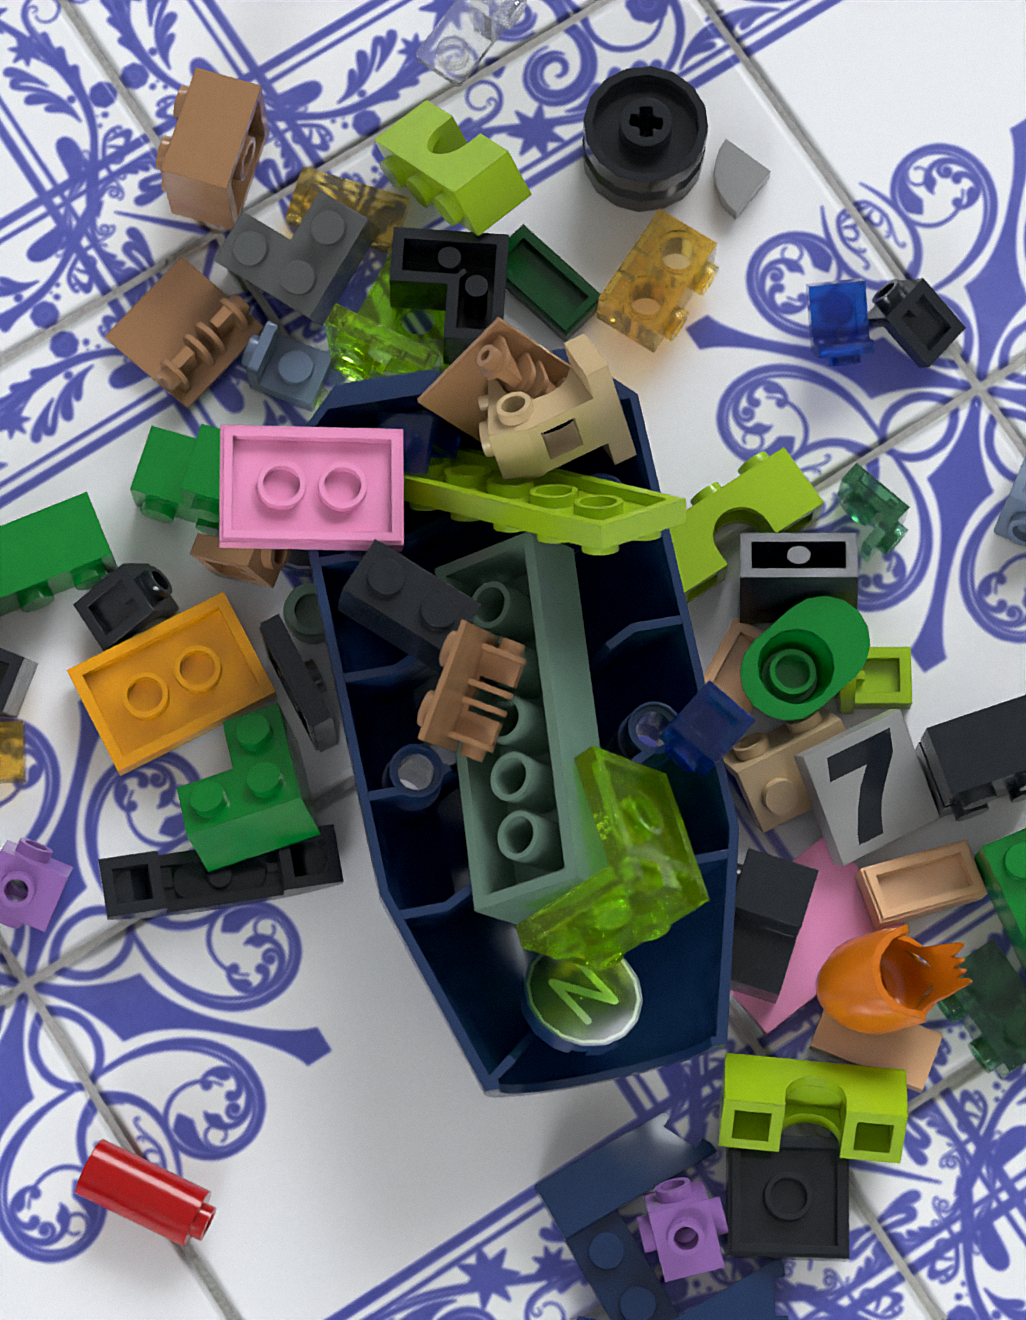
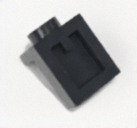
M924 278L900 281L894 279L888 282L874 295L872 302L875 306L863 318L870 328L884 327L919 368L930 367L966 328Z
M123 563L73 604L103 651L130 639L156 617H170L179 610L178 605L170 595L173 590L169 580L158 568L148 563Z

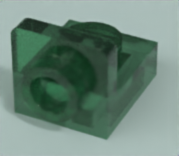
M856 462L841 479L837 495L842 499L841 507L852 519L863 526L870 522L876 527L862 543L859 556L868 563L878 551L887 556L901 542L908 532V529L902 524L905 522L910 507Z

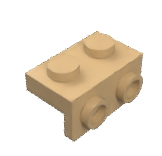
M824 706L803 719L785 721V724L766 734L754 733L748 735L734 745L733 751L723 756L726 770L735 777L754 822L763 833L813 808L794 755L846 731L842 720Z

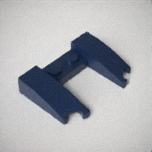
M666 1113L654 1117L534 1185L537 1196L609 1320H788V1316H776L773 1278L785 1277L784 1264L779 1259L773 1260L682 1315H678L618 1212L620 1209L644 1196L643 1194L654 1190L658 1184L675 1178L717 1152L712 1143L704 1138L701 1139L697 1147H694L665 1128L664 1126L670 1119V1116Z

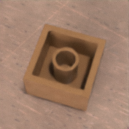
M196 67L190 85H181L177 93L173 117L178 120L172 137L164 136L162 138L155 166L156 169L161 171V189L166 191L171 213L232 229L242 213L269 133L262 86Z

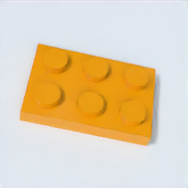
M224 591L67 670L120 776L223 725V721L241 716L277 698L276 691Z

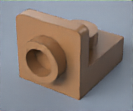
M198 533L190 555L216 576L274 588L280 570L289 559L290 549L219 548V537Z

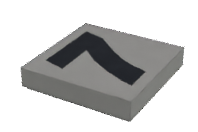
M889 709L794 755L834 865L845 866L940 818L900 709Z

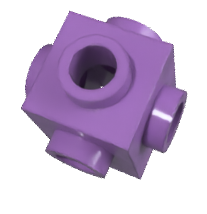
M20 838L17 844L7 840L0 851V924L20 929L24 923L45 932L73 867L51 858L53 851L39 842ZM13 879L22 880L26 883L27 887L18 886Z
M674 1178L658 1184L654 1192L643 1194L648 1214L637 1217L645 1253L658 1251L665 1282L725 1267L717 1235L728 1233L720 1197L708 1199L703 1180L691 1182L688 1178Z

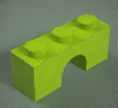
M428 100L423 101L374 139L385 158L379 163L380 168L398 190H401L403 187L408 188L423 207L427 208L433 205L451 226L459 223L477 236H480L532 195L508 150L481 133L467 143L454 117Z
M785 447L771 456L766 451L754 455L738 469L740 476L721 487L719 482H714L700 490L690 500L692 507L686 510V523L669 528L687 604L725 580L728 564L716 548L713 539L714 535L721 528L730 524L741 523L755 528L759 533H798L819 519L824 502Z
M725 1053L719 1099L718 1146L779 1152L781 1133L786 1127L797 1123H813L827 1128L837 1137L839 1141V1158L900 1164L908 1120L906 1070Z

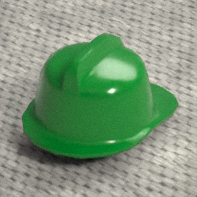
M829 596L807 598L790 608L756 638L744 653L740 677L742 689L750 703L766 716L783 721L803 719L818 711L851 682L865 665L871 645L866 622L860 612L849 603Z

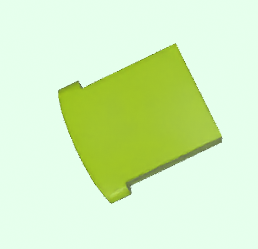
M870 647L865 665L856 677L835 695L839 713L852 714L853 709H910L912 705L911 647Z

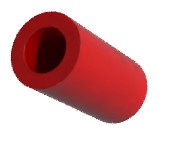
M101 1139L93 1149L81 1172L75 1189V1194L183 1247L188 1244L192 1237L199 1241L203 1239L217 1210L216 1207L208 1204L211 1197L210 1190L105 1139Z

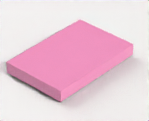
M253 425L220 426L219 548L368 551L374 540L377 539L394 551L403 550V429Z
M824 837L820 838L792 861L817 869L819 872L776 1004L730 990V994L765 1036L769 1035L817 996L816 978L818 972L837 946L847 940L873 931L900 927L905 924L901 922L875 930L854 876L859 871V868L854 862L845 866L834 865Z

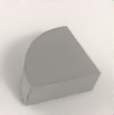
M725 139L716 157L714 182L721 205L736 220L769 180L771 171Z

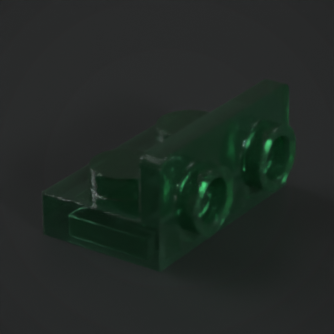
M991 939L965 957V961L957 967L967 969V972L959 978L972 979L973 982L936 1004L952 1024L960 1021L973 1040L968 1043V1047L979 1065L987 1073L995 1070L1003 1080L1026 1064V984L995 941Z

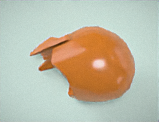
M908 924L873 931L847 940L834 949L818 972L816 995L819 1003L825 1012L841 1026L864 1034H889L927 1022L926 1015L937 1002L951 996L973 982L972 979L959 978L967 972V969L957 968L965 959L955 956L962 950L965 943L956 942L923 946L914 939L905 936L910 933Z

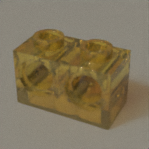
M659 208L599 296L597 318L654 353L664 337L673 341L682 329L689 315V312L684 307L694 292L703 296L714 281L719 271V267L714 264L717 243ZM677 253L687 257L691 264L683 269H673L668 267L662 259L669 254ZM649 298L656 301L661 309L656 313L646 315L637 312L632 307V304L638 299Z

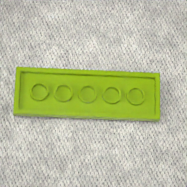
M425 439L403 446L404 501L409 502V508L413 510L432 511L439 509L450 512L451 519L456 521L470 522L482 520L493 523V529L499 532L526 531L537 534V540L542 543L558 544L570 542L581 545L582 552L590 555L613 554L619 551V544L632 540H655L661 537L662 530L686 523V498L557 468L548 471L538 478L527 479L518 477L503 480L495 456L487 458L484 451L432 439Z

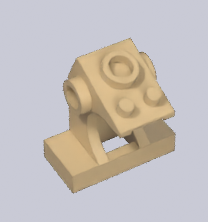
M585 333L563 343L570 363V369L567 378L560 387L549 394L535 399H531L524 392L507 394L497 379H488V395L478 396L480 410H488L486 421L479 423L482 448L487 458L495 456L503 480L518 477L527 479L538 478L548 471L601 446L615 465L637 455L609 366ZM573 419L571 423H569L562 429L556 430L548 434H542L558 425H561Z

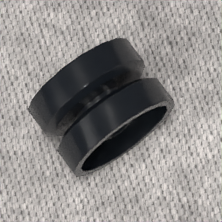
M652 66L627 68L603 81L590 97L583 119L582 155L584 170L596 192L617 207L637 212L662 210L683 199L699 179L708 135L705 105L690 83L672 71Z

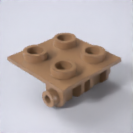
M181 256L104 337L185 408L189 409L245 351L253 334L260 335L263 332L264 326L248 313L250 307L239 295L235 293L231 297L226 295Z
M498 317L417 398V401L481 442L479 423L486 421L488 410H480L478 396L488 395V379H497L507 394L524 392L531 399H535L549 394L560 387L567 378L570 364Z
M462 619L458 631H452L443 644L439 663L444 668L436 690H430L421 703L417 723L422 727L417 739L456 753L462 741L463 745L459 754L483 762L487 751L493 753L503 723L473 713V707L506 718L508 712L477 701V696L481 689L509 700L513 699L514 694L485 684L483 680L488 678L516 689L527 659L522 658L526 646L502 637L499 648H496L499 640L498 636Z

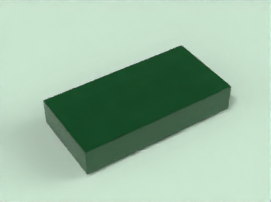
M524 224L509 237L506 289L564 342H567L604 305L605 297Z

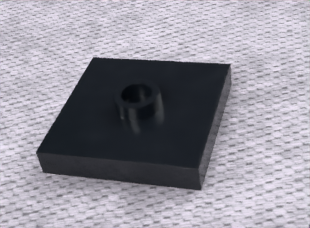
M279 614L261 622L259 630L267 657L315 750H319L321 753L338 744L332 716L320 695L327 691V687L313 659L311 658L303 662Z
M781 1135L779 1152L726 1147V1223L728 1233H726L725 1258L841 1262L849 1260V1159L839 1158V1141L837 1137Z

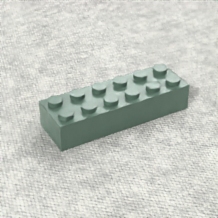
M525 532L435 568L436 577L481 604L473 624L499 637L496 648H499L502 637L526 646L522 658L527 659L516 689L488 678L483 680L485 684L514 694L513 699L509 700L481 689L476 699L508 712L506 718L477 707H473L472 710L473 713L503 723L493 753L487 751L483 762L459 754L463 745L462 741L456 753L474 911L519 925L619 892L574 549L561 543L549 544L539 542L537 534Z

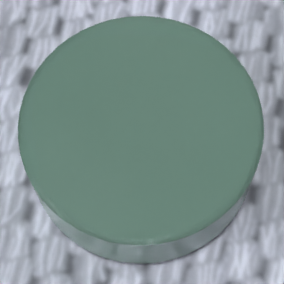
M314 583L302 584L292 590L285 600L283 615L287 629L299 641L309 644L322 643L326 640Z

